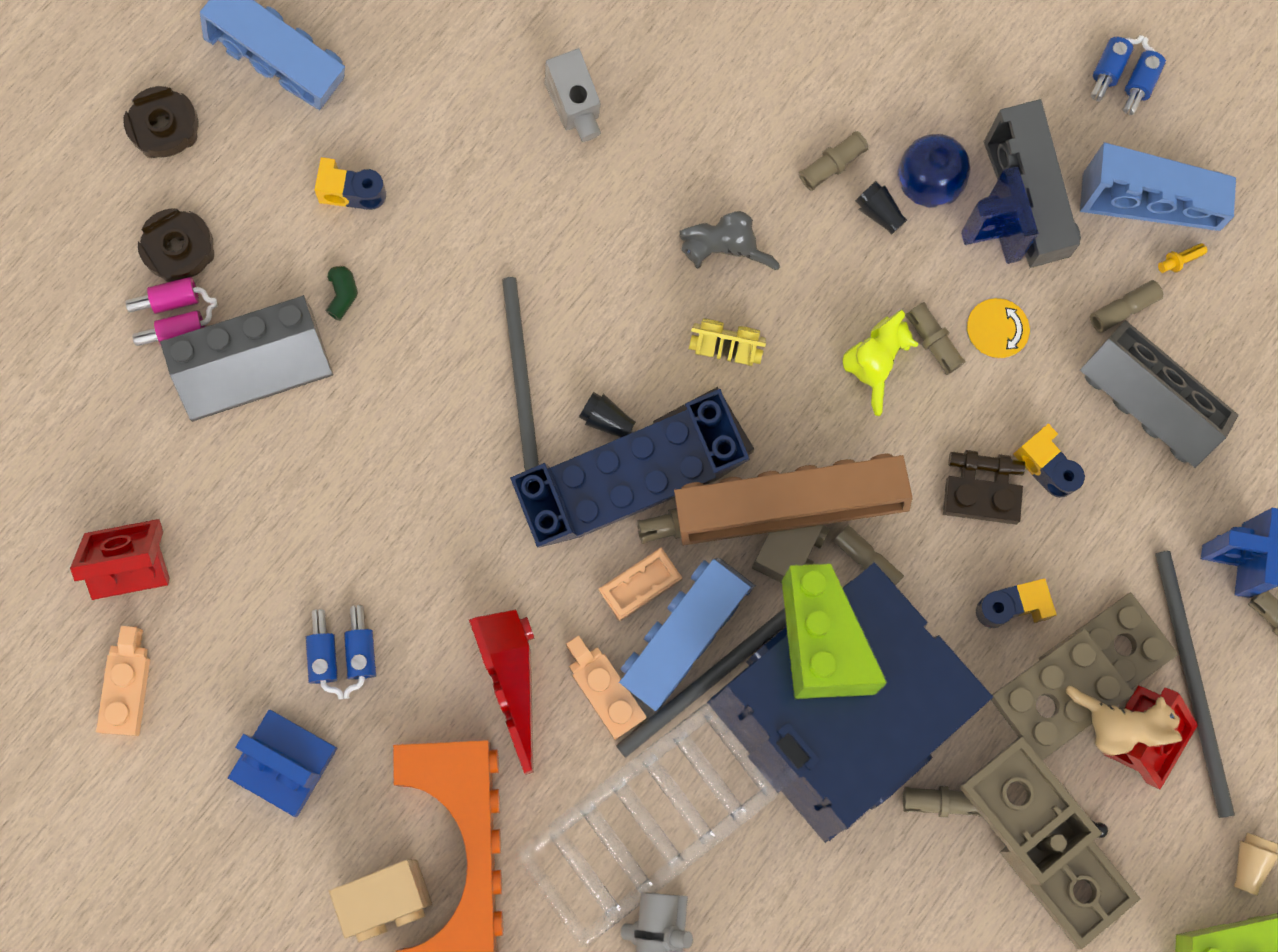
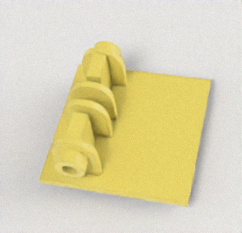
M703 318L701 324L695 323L691 332L699 333V336H691L689 349L695 350L696 355L713 357L717 337H719L721 340L717 359L721 358L724 339H729L732 341L727 361L731 362L735 341H738L735 362L752 366L753 363H761L763 350L756 348L757 346L765 347L766 338L759 337L760 330L738 326L737 332L723 329V322Z

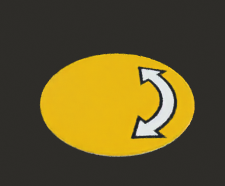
M993 298L979 303L971 311L967 321V332L970 341L981 353L993 358H1007L1017 354L1024 348L1029 339L1030 325L1023 310L1015 303L1005 299Z

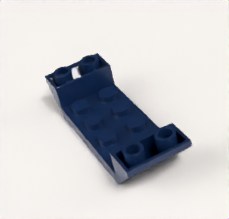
M721 389L685 403L687 410L553 467L543 463L510 477L536 546L541 548L590 534L675 498L674 490L682 489L686 484L699 482L707 485L750 460Z

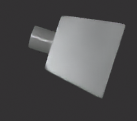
M577 48L546 60L544 84L565 130L576 128L582 142L598 137L601 132L596 119L599 117L601 104L580 49Z

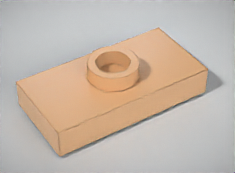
M661 547L600 587L598 591L618 621L621 622L681 582L683 578Z

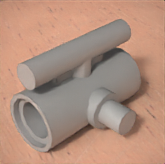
M641 892L639 920L634 924H624L621 928V937L624 940H630L636 945V952H683V948H690L693 936L691 932L685 931L688 896Z

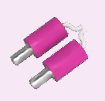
M192 277L148 287V295L126 300V308L130 313L152 308L153 312L158 314L198 304V293L202 294L206 302L212 304L208 306L204 320L200 311L196 310L154 321V329L132 335L134 344L140 346L159 341L160 344L161 341L204 328L211 321L212 310L218 307L216 298H210L203 288L196 287Z

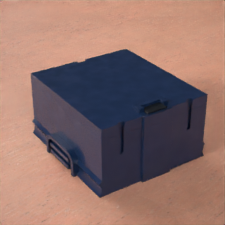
M875 562L842 589L887 682L876 695L795 699L786 626L746 661L749 666L707 702L750 753L747 757L777 793L782 791L824 843L828 840L831 841L837 834L851 827L869 809L872 810L891 797L933 758L931 753L993 698L990 692L939 635L933 637L925 627L928 622Z

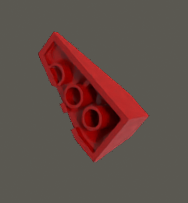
M517 610L469 619L484 665L492 677L494 692L501 710L505 714L506 725L525 775L534 772L531 649L528 641L535 637L527 617L520 619Z

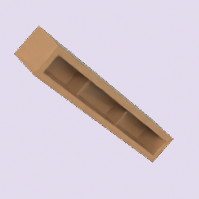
M888 453L876 455L867 461L840 460L835 462L833 466L817 468L815 465H805L797 468L795 472L780 474L777 471H766L760 473L755 478L727 477L716 484L704 485L703 483L694 482L684 485L682 489L674 490L683 546L909 512L913 499L904 455L893 456Z

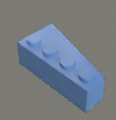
M209 0L200 11L202 34L205 41L212 45L217 40L220 41L227 48V54L238 61L243 56L248 58L256 72L266 78H273L274 75L279 77V84L282 88L318 110H321L344 79L345 66L337 54L328 49L323 51L313 43V39L309 34L300 28L294 30L283 22V17L276 10L269 6L264 8L254 0Z

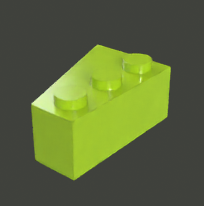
M832 565L790 566L782 579L794 698L876 695L887 682Z
M1278 913L1177 934L1175 952H1278Z

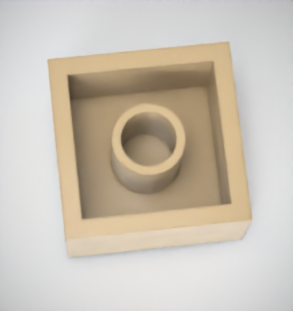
M417 860L402 861L329 890L344 939L356 936L358 943L388 932L386 923L395 920L397 927L425 917L423 909L433 905Z

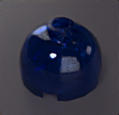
M927 134L922 136L905 150L897 170L898 177L902 183L901 189L914 203L928 208L937 207L938 204L953 203L966 188L971 172L970 157L963 145L953 137L944 134Z

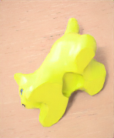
M902 309L890 318L887 316L871 330L870 338L852 346L843 355L842 361L845 371L853 373L861 382L872 387L871 406L876 416H881L883 412L885 380L893 368L898 350L908 351L911 348L910 346L917 347L919 345L913 339L907 322H901L905 318V312Z

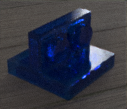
M1018 167L1003 170L989 197L980 200L976 204L961 231L964 245L999 238L1006 264L1021 261L1039 234Z

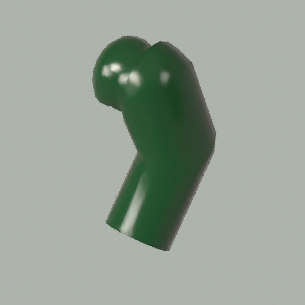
M334 266L329 270L327 278L328 281H332L336 296L325 311L331 317L340 321L357 298L358 291L353 273L345 266Z

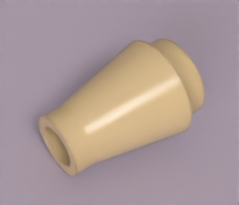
M1247 832L1245 840H1240L1237 875L1234 887L1258 895L1262 884L1278 860V854H1276L1278 843Z

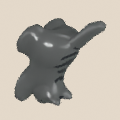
M736 211L724 215L716 226L703 223L680 230V238L685 241L682 244V252L686 254L689 260L694 262L696 268H700L702 261L712 253L747 257L774 270H779L780 268L779 262L773 256L757 250L756 237L752 230L753 220L745 212Z

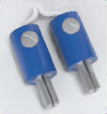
M1142 35L1137 39L1110 38L1093 72V78L1097 83L1091 93V98L1095 99L1101 85L1103 86L1096 101L1102 100L1108 87L1117 85L1132 54L1133 45L1142 42L1143 48L1146 51L1141 53L1125 87V92L1129 98L1123 111L1125 114L1129 111L1128 115H1134L1140 101L1150 98L1166 64L1165 58L1150 47L1147 43L1148 38Z
M355 605L350 607L352 630L344 632L347 679H359L358 683L346 688L344 695L339 688L327 685V683L338 680L334 634L326 633L325 610L315 609L312 611L313 635L306 636L308 683L321 684L324 691L336 693L338 699H349L350 692L362 687L364 679L376 677L373 630L365 629L362 605H357V608Z

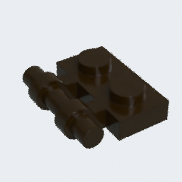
M965 450L964 453L950 452L948 465L960 467L962 472L961 477L948 476L946 479L943 515L1017 525L1021 519L1023 486L1008 484L1009 474L1024 475L1025 461L1012 460L1011 456L1001 454L997 458L978 455V451ZM976 470L995 472L994 482L975 479Z

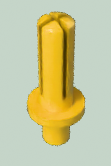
M1200 243L1180 253L1169 252L1166 255V260L1158 264V269L1162 273L1169 270L1175 273L1179 272L1184 264L1205 255L1207 247L1205 244Z

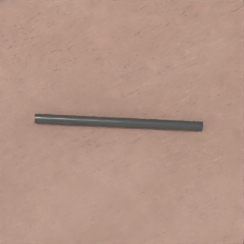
M506 277L502 279L524 469L526 471L538 466L539 461L517 279L515 277Z
M1171 551L1159 552L1155 556L1195 721L1198 724L1197 729L1219 818L1235 816Z
M785 608L617 744L616 747L625 758L786 627Z

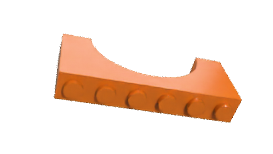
M488 740L393 745L394 785L420 789L440 801L455 819L461 831L467 855L465 888L460 903L451 919L441 931L428 941L417 946L396 950V952H497L496 936H503V912L496 911L495 895L502 894V871L495 870L494 854L501 853L500 829H493V813H500L499 789H492V773H499L498 749L491 750V742Z

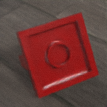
M160 519L84 533L70 566L74 582L85 580L91 600L167 586L170 577L159 546L163 535Z
M1138 685L1125 708L1131 711L1145 712L1156 704L1158 698L1163 697L1166 705L1170 706L1180 718L1178 727L1173 730L1179 731L1182 741L1150 747L1138 742L1127 753L1111 756L1103 754L1138 771L1147 784L1161 790L1198 724L1180 693L1165 687L1162 693L1158 694Z

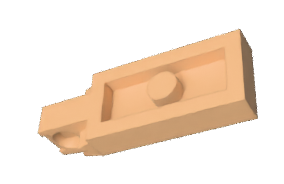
M121 626L118 646L110 647L109 655H107L96 733L128 736L140 735L150 659L147 658V649L141 648L142 629Z
M579 635L566 643L568 650L576 660V662L569 666L573 672L572 676L614 740H617L647 719L630 691L619 683L621 680L620 676L606 655L602 654L598 647L590 652Z

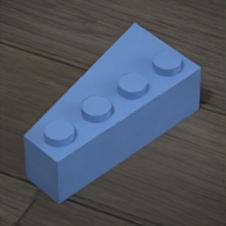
M1104 142L1083 172L1080 212L1221 231L1234 218L1236 177Z
M714 558L710 564L703 560L690 577L695 583L688 593L685 594L680 591L667 607L672 614L663 625L658 621L653 625L644 637V640L649 644L640 655L633 652L620 669L625 675L619 683L654 711L662 707L691 670L695 660L699 659L712 643L718 630L736 612L740 601L745 595L748 596L756 586L721 558Z

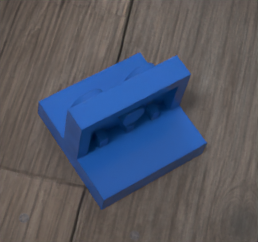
M1270 508L1242 523V527H1232L1231 530L1222 535H1217L1216 538L1202 545L1201 560L1238 566L1235 596L1251 598L1278 587V508Z
M269 709L254 735L243 734L235 748L243 753L228 779L288 814L298 817L338 748Z

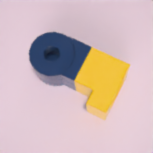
M321 157L314 189L319 203L373 210L379 208L385 202L386 189L383 179L378 172L371 169H364L359 172L338 169L335 159Z
M1048 423L1015 451L1013 455L1019 461H1025V468L1047 492L1055 497H1067L1083 485L1085 480L1084 470L1077 462L1068 460L1052 442L1058 433Z
M1045 578L993 591L982 598L976 607V616L979 622L989 628H998L1007 623L1011 618L1032 614L1034 623L1049 620L1057 615Z

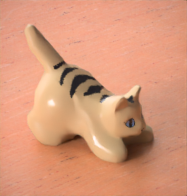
M1067 686L1066 688L1067 694L1075 703L1091 710L1092 725L1096 733L1095 744L1102 753L1110 756L1127 753L1138 742L1150 747L1182 741L1179 731L1173 730L1178 727L1180 718L1170 706L1166 705L1163 697L1158 698L1156 704L1145 712H1138L1104 704L1082 693L1075 687Z

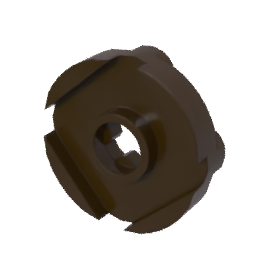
M156 86L141 91L132 99L134 104L130 107L129 112L125 111L123 118L125 132L133 145L148 158L153 159L176 155L186 148L193 146L197 141L196 132L199 121L194 106L187 96L183 93L174 92L169 87ZM164 116L166 120H169V123L163 128L153 127L154 124L158 123L157 117Z
M178 209L162 210L151 216L141 229L143 234L141 241H138L140 258L153 274L167 282L194 277L214 259V241L211 231L203 219L191 211L188 213ZM176 238L178 241L185 239V243L179 251H168L167 249L171 247V239Z

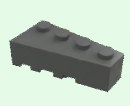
M1038 99L1000 109L984 140V145L1029 267L1033 268L1069 258L1080 245L1081 235L1078 225L1074 222L1042 100Z

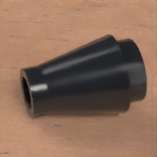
M877 181L855 200L860 206L859 211L881 225L891 235L907 221L885 185L882 187Z
M593 392L579 415V418L586 421V426L620 438L628 435L636 423L635 420L627 416L604 393L600 396Z

